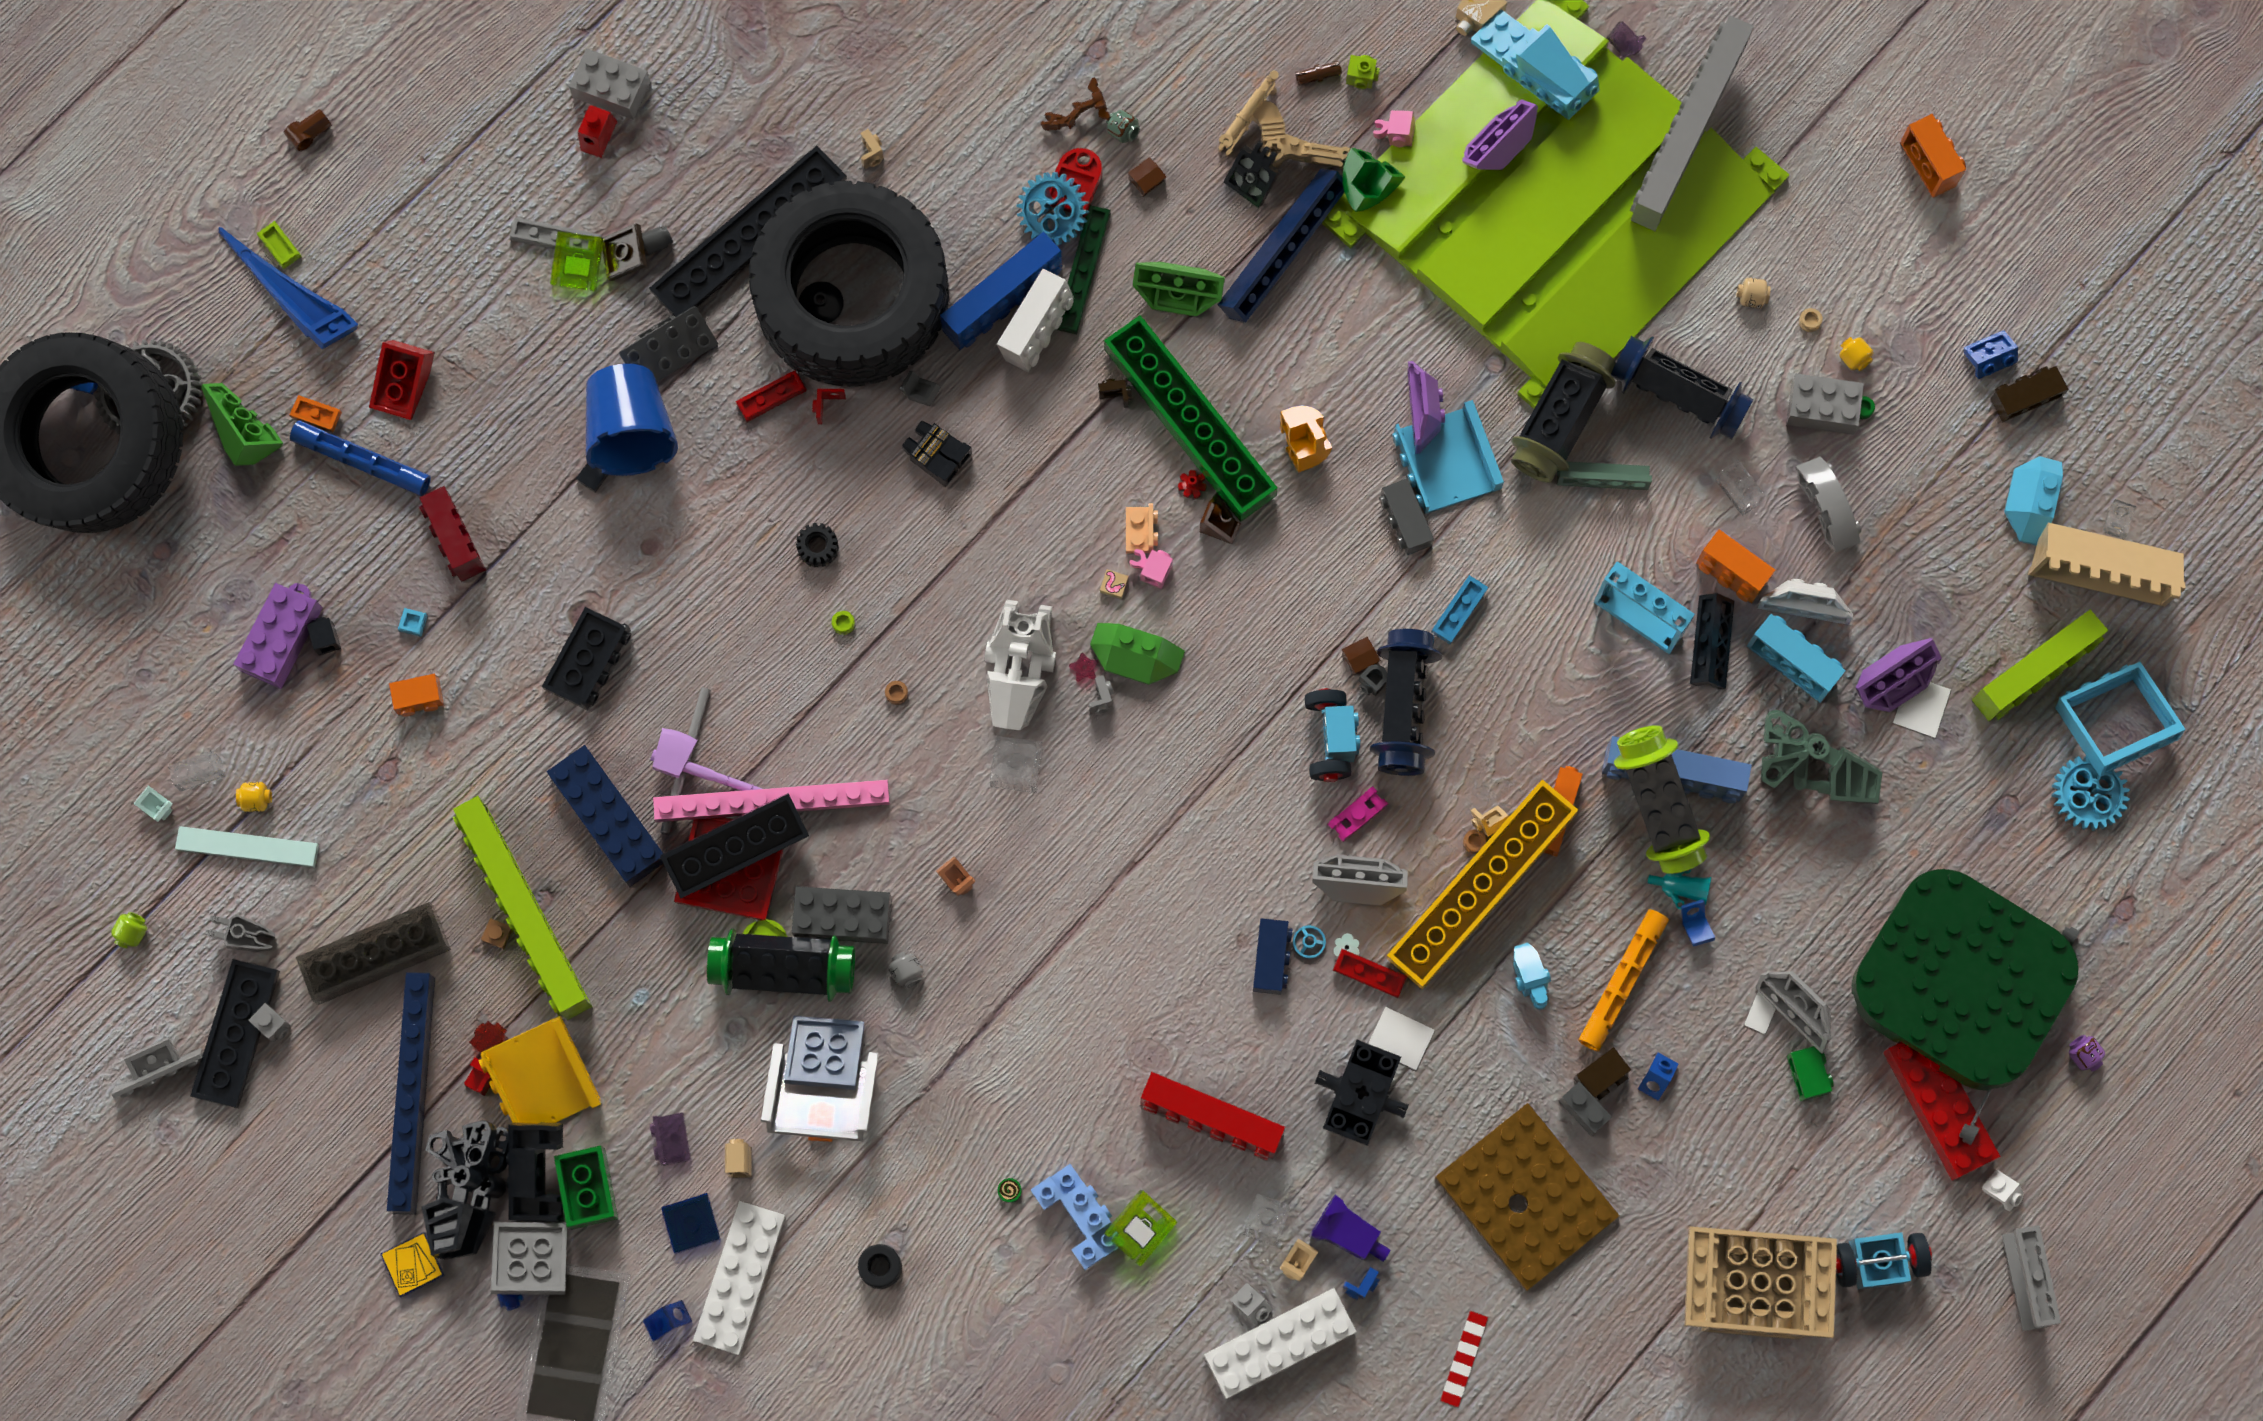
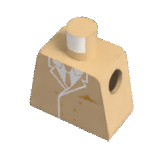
M1461 0L1456 12V18L1461 22L1457 25L1456 30L1464 36L1471 29L1478 32L1500 10L1505 12L1507 1Z

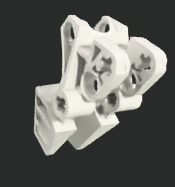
M1006 600L991 641L987 642L985 651V662L995 663L994 672L987 671L986 676L993 726L1022 730L1029 725L1048 687L1045 680L1041 679V672H1054L1056 652H1053L1050 633L1053 607L1041 605L1038 614L1026 615L1018 613L1019 601ZM1029 651H1031L1032 656L1028 677H1021L1022 658L1026 659ZM1010 656H1013L1011 668H1009V673L1005 674L1006 668L1009 663Z

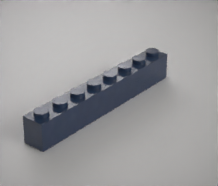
M1322 168L1318 171L1222 297V300L1219 301L1217 305L1229 319L1245 323L1248 321L1345 193L1343 177L1338 171Z

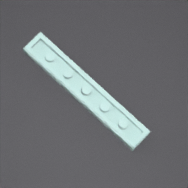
M179 826L175 845L177 851L315 868L319 844L182 826Z

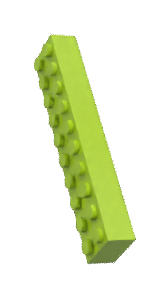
M476 796L455 807L453 810L456 816L453 817V820L463 835H467L463 839L469 850L474 855L477 854L474 860L484 875H488L484 879L490 890L495 895L498 894L495 900L501 911L503 910L505 915H509L506 921L511 930L516 935L519 934L520 937L516 940L522 951L527 956L530 955L531 958L527 959L533 972L537 976H541L538 982L542 990L548 996L551 995L552 999L549 1000V1003L558 1016L561 1015L566 1020H569L593 1007L487 805L479 796Z

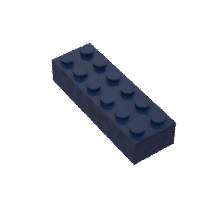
M583 745L546 771L629 888L663 864L660 857L663 852L586 745Z

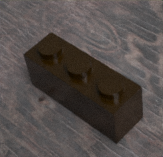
M2046 366L2037 370L2033 376L2028 377V375H2024L2015 380V383L2008 386L2006 383L1997 387L1990 400L2003 423L2063 397L2069 388L2057 366L2052 368Z

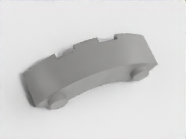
M1821 457L1797 465L1796 472L1799 486L1804 490L1811 503L1815 502L1818 510L1821 512L1818 518L1826 543L1835 552L1861 543L1859 536L1861 533L1860 524L1854 518L1846 495L1834 475L1832 465L1826 463Z

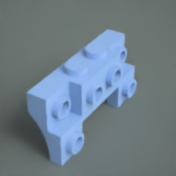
M1071 1164L1030 1190L1043 1210H1046L1060 1200L1083 1233L1086 1240L1071 1251L1084 1270H1087L1125 1245V1242L1109 1220L1112 1217L1111 1213L1105 1205L1100 1207L1096 1201V1198L1099 1196L1091 1185L1088 1187L1085 1185Z

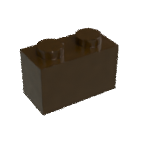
M1613 1047L1578 1073L1573 1079L1576 1083L1580 1082L1594 1098L1600 1101L1610 1093L1609 1087L1613 1084L1620 1086L1629 1079L1627 1074L1631 1069Z

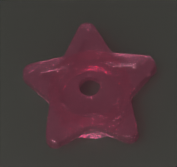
M1081 653L1079 659L1069 664V667L1076 672L1077 682L1085 677L1095 679L1094 668L1099 661L1091 660L1084 653Z

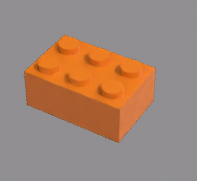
M1932 113L1909 124L1900 144L1932 197L1934 198L1955 188L1966 171V164L1964 159L1956 153L1953 141L1945 135L1940 120L1936 119Z
M1720 529L1703 549L1696 562L1703 573L1713 575L1721 586L1731 588L1736 592L1739 599L1745 602L1749 601L1751 604L1775 572L1773 567Z

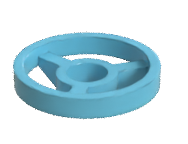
M1303 926L1296 931L1293 937L1294 950L1303 958H1316L1325 949V935L1315 926ZM1306 929L1318 931L1323 941L1317 940L1313 934H1308ZM1300 931L1304 934L1301 951L1297 949L1295 944L1296 936ZM1310 937L1314 940V943L1307 945L1305 939ZM1315 945H1323L1317 954L1311 956L1304 955L1306 949H1312Z

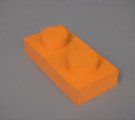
M298 395L289 416L292 419L303 421L333 433L342 412L340 409Z

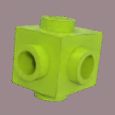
M1351 55L1346 84L1353 85L1358 89H1372L1373 81H1378L1380 68L1376 67L1377 59H1373L1368 55Z

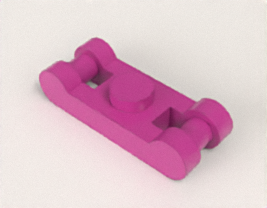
M1374 786L1369 788L1361 797L1328 823L1332 830L1335 829L1338 832V837L1342 842L1346 841L1388 805L1384 798L1381 799L1378 796V791ZM1369 800L1375 805L1372 809H1369L1365 804ZM1344 820H1347L1351 825L1347 829L1342 824Z

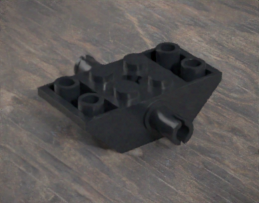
M1356 1040L1343 1076L1339 1078L1319 1070L1314 1084L1331 1089L1336 1094L1323 1129L1368 1146L1380 1112L1387 1111L1404 1119L1409 1104L1390 1098L1388 1094L1401 1056ZM1363 1089L1368 1097L1364 1096L1362 1099H1359L1358 1093L1355 1091Z

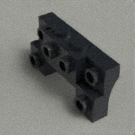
M515 1122L508 1125V1153L506 1157L508 1165V1177L506 1180L508 1188V1220L557 1222L563 1219L561 1195L545 1194L546 1149L558 1150L563 1148V1124Z

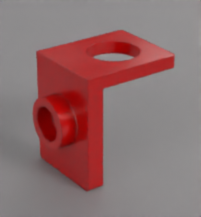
M817 388V399H813L812 411L816 413L818 425L823 424V400H846L844 389Z

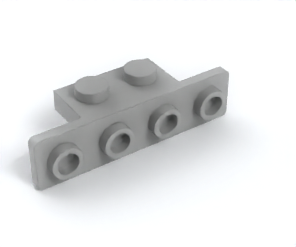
M165 1038L124 1058L134 1079L114 1087L111 1094L113 1098L118 1096L121 1098L127 1097L134 1092V1089L143 1086V1088L151 1086L156 1082L157 1078L173 1076L181 1067L186 1065L187 1067H192L198 1064L204 1052L202 1048H199L179 1057L170 1038Z

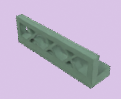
M1566 461L1569 464V470L1557 472L1558 486L1648 490L1652 483L1650 466Z

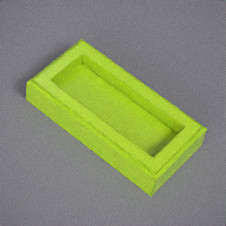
M275 221L256 233L283 269L302 257Z

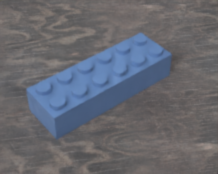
M1612 736L1606 747L1602 774H1606L1608 778L1620 780L1621 778L1629 779L1626 769H1618L1614 765V760L1620 755L1617 745L1620 737ZM1678 749L1672 753L1686 794L1690 792L1699 793L1700 797L1707 799L1718 797L1722 798V801L1726 803L1739 802L1746 794L1752 764Z

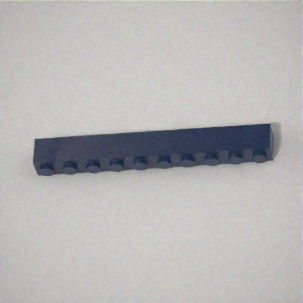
M406 972L386 1210L392 1214H417L435 977L430 973Z

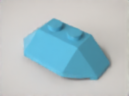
M2039 456L2014 469L2004 513L2020 542L2037 546L2038 539L2048 522L2052 523L2063 479L2062 462Z

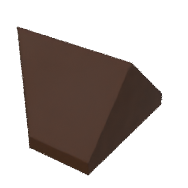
M1216 492L1203 514L1200 522V532L1233 544L1241 523L1235 520Z

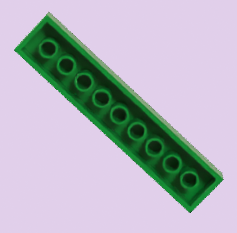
M1141 315L1104 340V350L1240 522L1277 496L1278 487Z

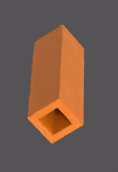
M1571 766L1560 767L1554 789L1573 805L1583 773H1579L1577 768ZM1566 827L1543 853L1558 856Z

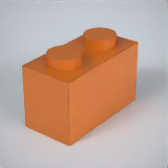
M435 673L389 683L393 709L398 715L403 717L412 716L416 711H435L439 706L444 705L440 680Z

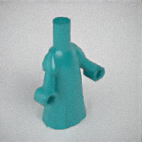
M1690 869L1680 873H1667L1664 877L1649 874L1647 884L1661 886L1663 892L1668 897H1671L1676 908L1681 910L1678 903L1681 902L1685 905V902L1680 900L1678 896L1695 901L1703 899L1705 905L1707 904L1712 877L1682 876L1684 873H1690L1692 870Z

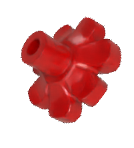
M1190 470L1189 476L1185 473L1181 474L1180 480L1182 482L1178 483V490H1184L1183 496L1189 498L1193 494L1195 499L1201 497L1200 491L1204 492L1207 489V485L1202 483L1205 481V476L1203 474L1196 476L1195 470Z

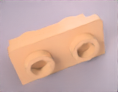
M1149 503V507H1126V554L1134 553L1135 549H1140L1144 553H1151L1153 546H1158V532H1153V524H1158V510H1153V503Z

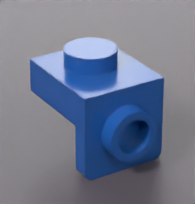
M1370 1267L1359 1288L1346 1281L1343 1285V1288L1346 1289L1345 1294L1355 1300H1358L1359 1297L1364 1299L1368 1291L1374 1292L1380 1279L1376 1278L1379 1272Z

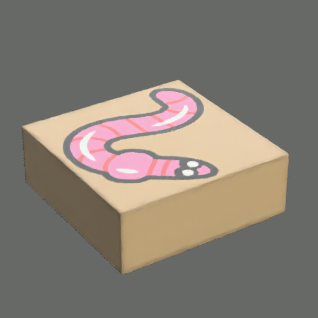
M1107 569L1100 593L1122 599L1129 576Z

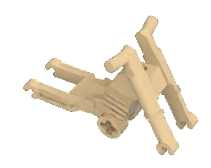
M1275 70L1271 71L1260 87L1255 90L1240 113L1236 114V119L1226 133L1219 138V152L1227 148L1226 156L1229 157L1245 131H1248V126L1251 122H1256L1261 130L1262 143H1264L1262 147L1268 146L1270 148L1267 156L1269 157L1273 151L1278 154L1272 164L1276 168H1279L1283 161L1290 159L1299 162L1339 167L1341 169L1343 167L1341 161L1346 160L1347 157L1343 153L1348 154L1350 151L1349 147L1341 148L1309 143L1285 134V122L1279 109L1274 103L1267 101L1269 94L1275 95L1277 93L1275 81L1279 74Z

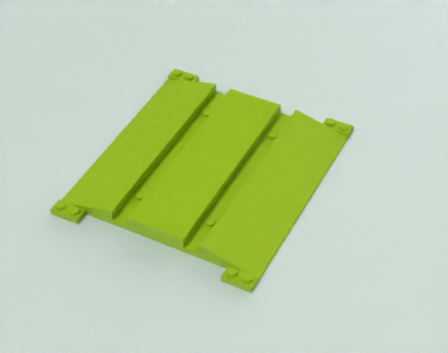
M1536 0L1516 20L1527 29L1531 30L1534 28L1538 32L1546 25H1549L1569 54L1576 56L1585 67L1592 68L1598 74L1599 92L1569 120L1544 101H1541L1513 78L1509 77L1504 72L1503 66L1483 53L1415 121L1412 146L1396 147L1391 145L1377 159L1381 163L1383 161L1388 162L1405 176L1395 191L1379 204L1359 212L1353 210L1344 193L1321 223L1350 249L1367 234L1530 376L1531 379L1518 391L1517 395L1533 409L1560 363L1558 361L1560 353H1571L1576 342H1585L1603 350L1614 359L1624 349L1630 337H1635L1790 175L1757 147L1742 159L1713 128H1710L1707 132L1704 131L1656 231L1631 221L1633 212L1630 209L1638 190L1641 189L1642 182L1650 170L1654 157L1659 152L1666 133L1669 132L1671 123L1675 115L1678 114L1682 102L1630 58L1626 57L1623 61L1607 48L1609 41L1578 20L1589 9V5L1583 0ZM1521 99L1537 105L1538 110L1532 139L1502 170L1476 169L1463 163L1462 159L1466 146L1496 115L1509 107L1515 106Z

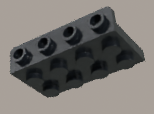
M585 607L541 687L588 711L591 705H595L599 697L598 691L601 685L604 686L610 676L608 672L612 665L615 666L621 656V653H619L623 645L626 646L631 639L632 633H630L629 625L616 622Z

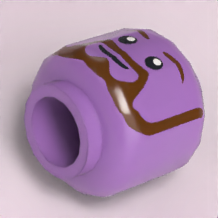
M2082 1035L2070 1043L2069 1056L2080 1070L2090 1069L2095 1071L2103 1065L2102 1060L2105 1057V1051L2095 1037Z

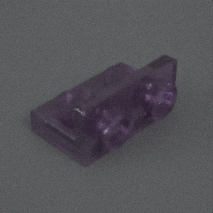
M684 1113L662 1117L652 1116L653 1123H650L651 1136L656 1137L657 1146L653 1147L656 1161L660 1160V1164L663 1166L691 1161Z

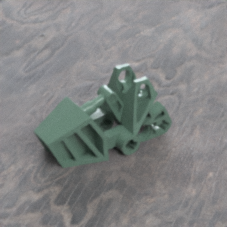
M1773 710L1767 713L1765 717L1764 741L1765 743L1775 744L1774 754L1762 757L1761 778L1763 782L1775 788L1794 770L1793 784L1798 790H1803L1804 788L1816 790L1818 793L1828 794L1829 800L1879 803L1883 773L1879 768L1842 746L1840 750L1830 747L1826 738L1820 733L1808 735L1805 725L1780 710ZM1780 717L1781 722L1787 726L1786 730L1779 724L1773 726L1771 719ZM1795 728L1803 730V735L1798 739L1791 737V732ZM1818 741H1820L1822 747L1820 749L1816 747L1815 750L1813 744L1815 742L1818 744ZM1809 755L1830 764L1828 768V781L1807 780ZM1775 768L1779 771V774L1776 778L1770 779L1766 776L1767 771Z

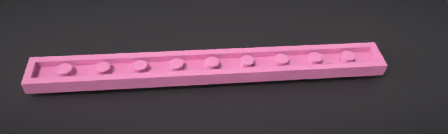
M888 780L653 797L655 822L741 816L786 793H789L798 812L889 805Z

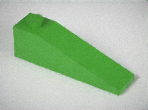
M223 383L202 384L201 388L224 450L235 466L254 465L282 447L283 442L275 430L268 423H261L256 418L258 414L253 410L248 411L241 405V399Z

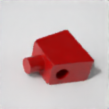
M592 105L588 107L578 130L580 150L582 152L602 158L617 124V120L611 112Z

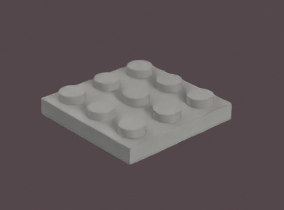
M494 1222L491 1294L565 1295L566 1223Z

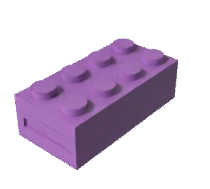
M277 583L274 584L233 664L240 672L282 689L309 636L307 624L313 623L312 621L318 618L323 609L317 600L311 598V591L307 586L296 583L287 588Z

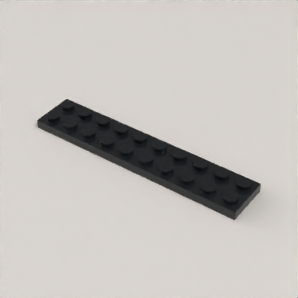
M816 145L649 287L650 292L675 317L693 306L698 307L750 262V259L753 257V247L757 238L761 236V230L770 217L774 218L773 214L784 203L792 202L791 198L805 190L808 192L812 191V187L825 183L834 185V182L847 180V175Z

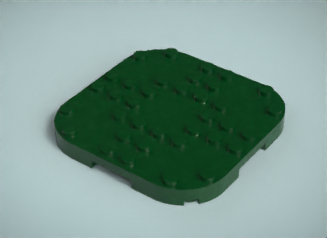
M1936 869L1919 875L1906 888L1858 965L1852 979L1851 992L1852 995L1854 994L1857 1005L1856 1009L1859 1015L1874 1030L1895 1043L1901 1041L1938 1064L1940 1066L1938 1070L1959 1083L1972 1089L1989 1091L1990 1089L2009 1086L2028 1068L2074 990L2079 968L2077 957L2071 944L2055 928L1964 873L1949 869Z

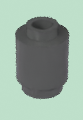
M659 226L642 233L644 249L649 255L663 250L673 243L666 226L662 228Z

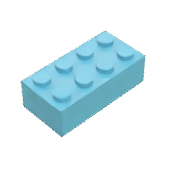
M1770 614L1746 646L1820 703L1846 671L1838 660L1830 659L1824 654L1821 647L1809 643L1800 631L1792 630L1787 626L1786 621L1777 615Z

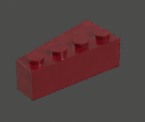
M442 486L419 497L422 502L419 508L425 519L429 517L431 525L428 527L433 537H438L441 543L438 547L443 557H447L450 564L447 566L452 576H458L460 581L463 582L486 571L446 487Z

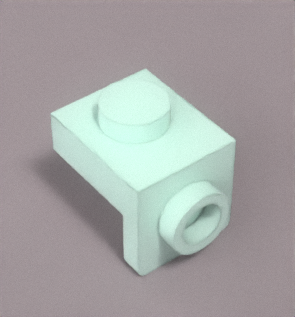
M149 785L133 803L157 822L160 819L165 820L173 810L170 808L173 803Z

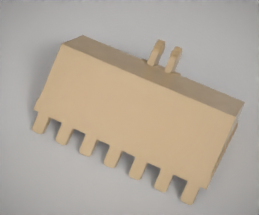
M2049 522L2038 539L2033 562L2028 571L2030 576L2164 607L2173 599H2179L2181 593L2185 590L2183 553Z

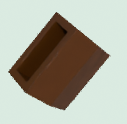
M1150 157L1128 172L1129 180L1143 197L1163 183L1167 177Z
M1368 637L1342 649V655L1353 675L1381 661Z

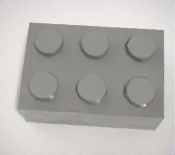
M586 48L568 87L573 98L634 120L651 80L647 70Z
M1795 373L1791 382L1786 425L1854 435L1859 426L1864 383Z

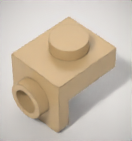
M866 129L861 132L862 142L869 151V153L861 157L864 169L878 165L884 158L880 147L882 143L876 134L872 135L870 130Z
M1498 805L1483 815L1475 808L1470 810L1473 816L1471 820L1473 826L1478 832L1482 831L1488 837L1494 834L1509 817Z
M1298 1238L1280 1266V1269L1286 1277L1301 1281L1319 1251Z

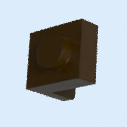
M1106 379L1102 383H1098L1100 399L1122 396L1124 408L1128 407V400H1132L1131 387H1126L1125 379L1116 381L1115 379Z

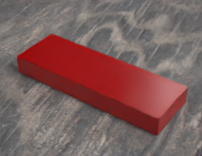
M794 370L735 402L746 422H749L807 390L798 373Z
M1341 949L1332 970L1395 998H1399L1407 976L1344 949Z

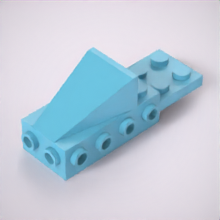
M1500 10L1471 37V43L1503 66L1504 72L1509 77L1513 78L1568 120L1599 92V81L1596 71L1585 67L1576 56H1571L1549 25H1546L1539 32L1534 28L1529 30L1506 12Z

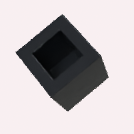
M319 617L314 619L313 623L307 624L313 649L319 656L341 649L335 625L330 618Z

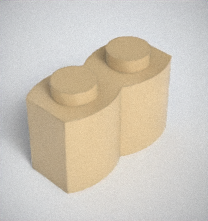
M731 1139L729 1143L725 1144V1174L729 1178L752 1177V1147L747 1142H744V1139Z

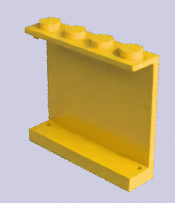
M561 1015L481 1052L480 1066L484 1073H489L492 1081H489L490 1087L495 1095L499 1093L502 1100L499 1103L505 1116L509 1115L513 1123H556L590 1106L594 1108L601 1105L600 1096Z

